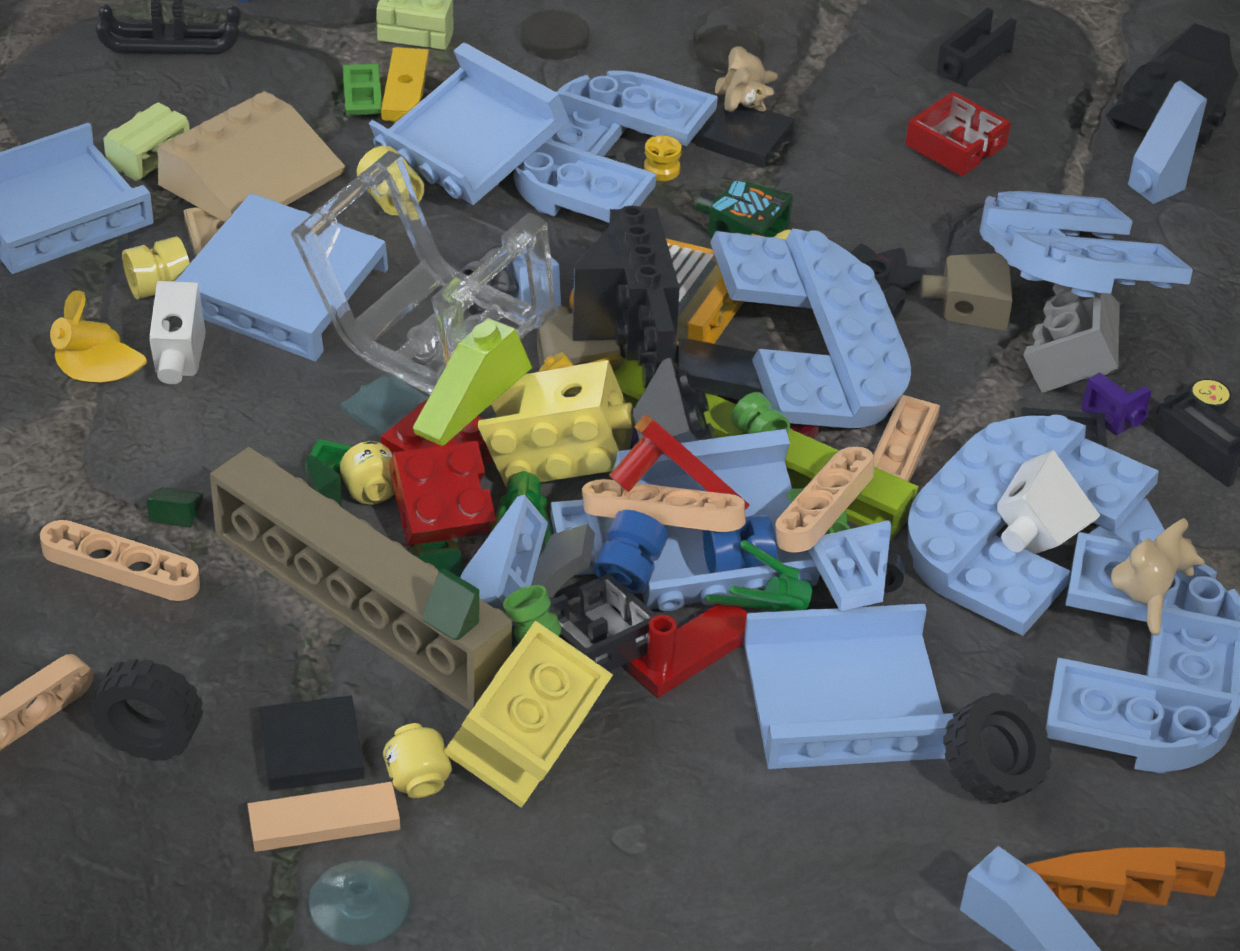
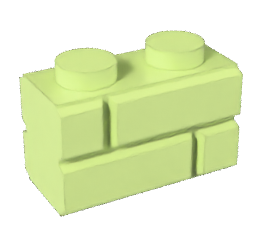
M379 0L377 4V40L443 50L447 49L453 35V0Z
M157 102L145 111L138 112L134 118L122 126L112 129L103 138L106 159L116 171L124 172L126 176L139 181L158 168V146L190 130L189 121L186 116L176 111L171 112L170 108Z

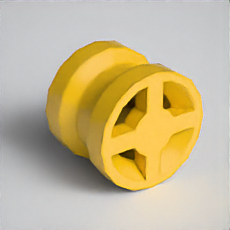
M664 135L648 139L645 143V155L647 158L644 161V170L655 173L657 181H669L678 177L680 173V162L678 159L681 156V143L673 137Z

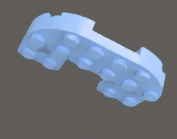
M607 71V76H598L591 81L588 75L578 77L556 91L561 98L569 122L514 169L516 188L521 196L540 213L555 216L564 207L609 223L610 209H621L629 205L640 206L656 186L655 173L604 157L627 128H631L639 133L653 136H670L677 139L681 145L687 146L716 110L718 96L637 72Z
M1008 191L999 192L997 202H995L996 198L988 196L985 200L979 229L982 239L995 248V252L1001 254L1008 261L1009 265L1020 269V276L1032 281L1046 280L1071 287L1072 293L1083 297H1095L1096 292L1111 294L1114 281L1125 285H1135L1137 280L1149 281L1152 285L1162 288H1172L1174 283L1190 284L1193 269L1164 245L1107 240L1115 238V234L1130 235L1133 220L1105 198ZM1080 231H1086V232H1092V234L1095 235V236H1097V237L1106 238V239H1095V238H1084V237H1072V236H1077V235H1079Z
M792 228L786 239L716 231L710 243L730 299L812 308L830 354L820 355L758 349L752 361L764 395L773 406L772 410L777 409L789 420V423L862 428L882 421L888 412L894 408L908 387L911 377V365L907 350L885 296L874 277V271L819 231L812 230L808 232Z
M1062 415L1023 416L993 422L975 434L915 497L908 517V549L913 558V568L922 581L938 594L1023 636L1069 584L1071 571L1025 549L1021 552H1013L1004 545L1002 538L996 536L998 531L1006 524L997 511V504L1021 465L1029 459L1054 450L1100 514L1099 518L1093 523L1113 532L1117 530L1157 484L1159 471L1086 439V426L1068 420Z
M1078 532L1066 606L1146 622L1148 605L1133 602L1125 592L1115 589L1111 582L1112 570L1128 559L1130 552L1139 544ZM1206 564L1193 566L1194 575L1191 577L1183 575L1181 572H1176L1170 589L1163 597L1161 632L1158 636L1151 634L1146 675L1058 657L1045 726L1048 733L1047 738L1135 756L1134 769L1155 773H1166L1168 771L1190 768L1213 757L1230 738L1240 709V596L1236 590L1227 591L1216 580L1217 572Z

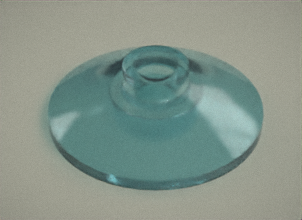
M368 860L348 861L330 868L317 879L309 896L310 916L320 932L332 940L350 945L370 944L388 937L403 923L409 908V894L403 879L388 866Z

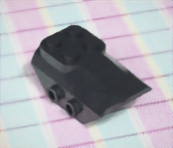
M1194 23L1180 35L1161 46L1147 64L1141 65L1124 85L1122 92L1117 94L1112 108L1105 115L1112 127L1118 129L1124 122L1148 131L1174 84L1182 81L1207 99L1194 154L1201 144L1207 145L1214 127L1219 128L1227 113V107L1225 106L1239 76L1233 63L1228 34Z

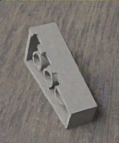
M1114 281L1111 294L1096 292L1095 297L1076 295L1071 292V287L1055 283L1053 290L1056 295L1051 301L1046 302L1043 309L1046 318L1043 324L1036 325L1032 334L1035 343L1034 345L1027 346L1023 354L1041 393L1090 378L1099 372L1105 376L1112 370L1118 369L1120 283Z

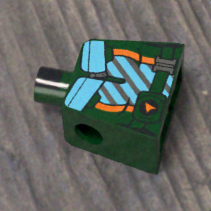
M737 180L733 181L721 195L703 190L698 197L696 210L709 215L708 235L711 239L716 231L745 235L755 234L771 238L784 231L790 225L793 194Z

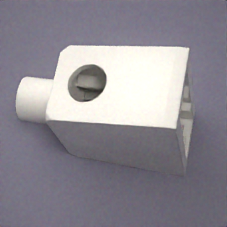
M157 281L150 329L155 372H157V377L160 381L166 384H177L181 382L183 376L197 374L206 330L199 284L195 282ZM175 316L183 321L181 327H173Z
M1054 450L1025 461L997 504L998 513L1008 525L1001 538L1004 545L1013 552H1021L1025 549L1037 554L1057 547L1100 516Z

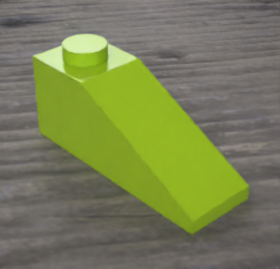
M488 318L483 323L478 324L467 337L458 343L413 426L416 435L444 446L532 369L515 328Z

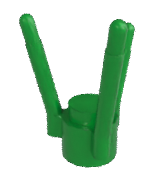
M526 471L515 473L508 480L507 494L500 498V506L496 515L497 521L493 529L490 530L489 535L518 496L525 495L548 522L544 536L546 546L550 535H553L547 512L548 500L541 496V481L533 473Z
M743 540L740 542L742 549L779 572L780 576L772 577L768 581L765 591L731 586L729 588L730 594L737 596L707 594L705 596L706 602L714 604L767 609L773 612L806 610L809 606L812 589L809 582L798 579L799 569L783 564L759 547Z

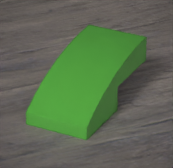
M379 64L343 65L346 115L381 114Z

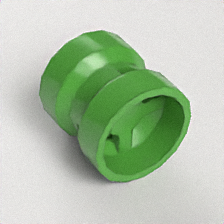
M753 392L743 397L735 405L731 413L733 425L744 434L786 429L788 434L790 428L789 420L777 409L772 410L771 402L760 392Z
M531 585L523 587L508 595L503 602L507 617L515 622L514 634L518 644L535 621L557 636L561 634L562 628L557 616L549 611L551 600L544 586Z

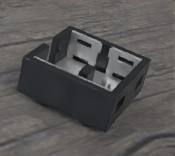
M609 573L579 587L583 619L574 623L570 622L568 597L563 594L551 600L549 611L555 613L561 610V614L557 616L562 628L561 634L558 637L610 672L647 654L649 622L657 615ZM600 592V596L588 601V597Z

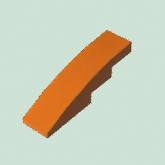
M1178 847L1116 848L1073 853L1030 863L1026 866L1042 878L1067 909L1118 915L1122 900L1167 906L1171 891L1215 897L1225 870V851Z

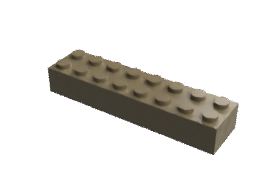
M249 446L210 473L216 537L470 711L473 709L493 681L496 673L512 653V620L502 610L493 608L479 599V623L461 639L453 640L423 620L424 609L439 572L435 566L423 562L408 552L400 543L391 541L373 529L367 521L359 520L341 508L335 500L326 498L309 487L303 479L294 477L279 467L271 458L262 456Z

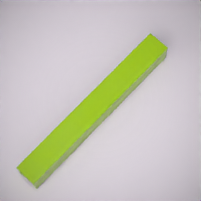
M625 358L624 363L614 372V375L626 403L630 402L634 409L646 388L643 387L642 366H638L637 360L627 361ZM705 393L709 404V411L704 412L707 424L711 423L717 438L744 435L731 421V413L736 404L716 395ZM789 428L787 435L790 445L785 458L787 472L792 489H805L839 450ZM874 466L873 479L845 510L847 521L858 526H866L889 520L891 523L890 540L892 541L908 521L909 511L917 496L919 486Z

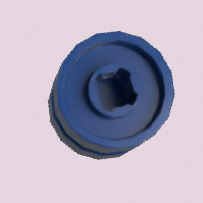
M634 510L618 511L607 533V540L609 542L601 546L592 567L593 572L598 578L609 573L631 593L644 592L655 570L653 561L659 559L668 540V530L663 524L647 514Z
M767 514L746 516L745 525L735 531L716 532L702 530L703 551L708 572L716 573L765 566V563L740 547V542L743 540L759 547L777 559L776 537L769 516Z

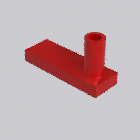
M647 414L634 426L644 436L609 475L627 492H630L664 453L707 492L732 494L741 497ZM744 500L746 510L750 504Z
M717 604L678 629L677 623L672 617L657 615L649 622L647 654L629 662L627 672L651 694L659 698L743 645L747 612L738 606Z

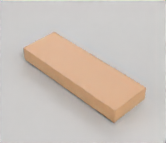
M902 395L874 452V466L910 482L938 418L940 405Z
M391 782L248 803L254 852L400 830V817Z

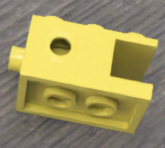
M609 360L525 374L491 404L497 417L479 420L478 428L506 488L509 478L513 474L522 471L533 473L541 482L613 471L617 451L630 450L633 428L635 426L633 406L630 402L626 403Z
M535 621L516 649L496 673L493 681L468 714L461 728L444 750V753L522 808L538 783L543 780L571 737L577 731L613 674Z

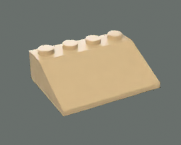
M265 91L158 146V185L224 222L230 218L250 193L266 199H272L283 205H288L345 173V165L290 104Z

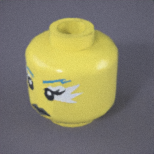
M361 442L351 447L344 454L340 463V474L350 495L361 504H379L395 494L389 467L392 453L388 447L380 442Z
M411 723L398 728L394 733L395 736L386 743L383 750L384 760L394 788L399 792L407 793L411 798H424L439 792L444 787V781L448 779L452 770L449 757L444 753L446 747L441 734L432 728L422 727L418 723Z

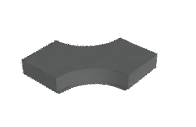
M588 524L550 535L544 551L539 556L531 585L544 586L550 600H552L555 593L566 581L589 568L595 532Z

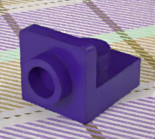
M1099 372L1088 378L1081 409L1084 412L1104 413L1106 428L1117 436L1131 427L1139 426L1146 419L1149 413L1148 403L1152 391L1144 386L1128 394Z

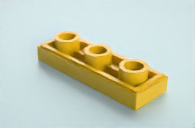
M393 47L381 108L382 120L396 123L422 101L429 61V49Z

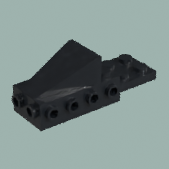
M629 205L621 209H610L609 228L574 265L573 341L616 340L617 345H623L626 360H637L638 366H642L644 388H647L663 360L670 357L676 359L680 287L657 208H641Z

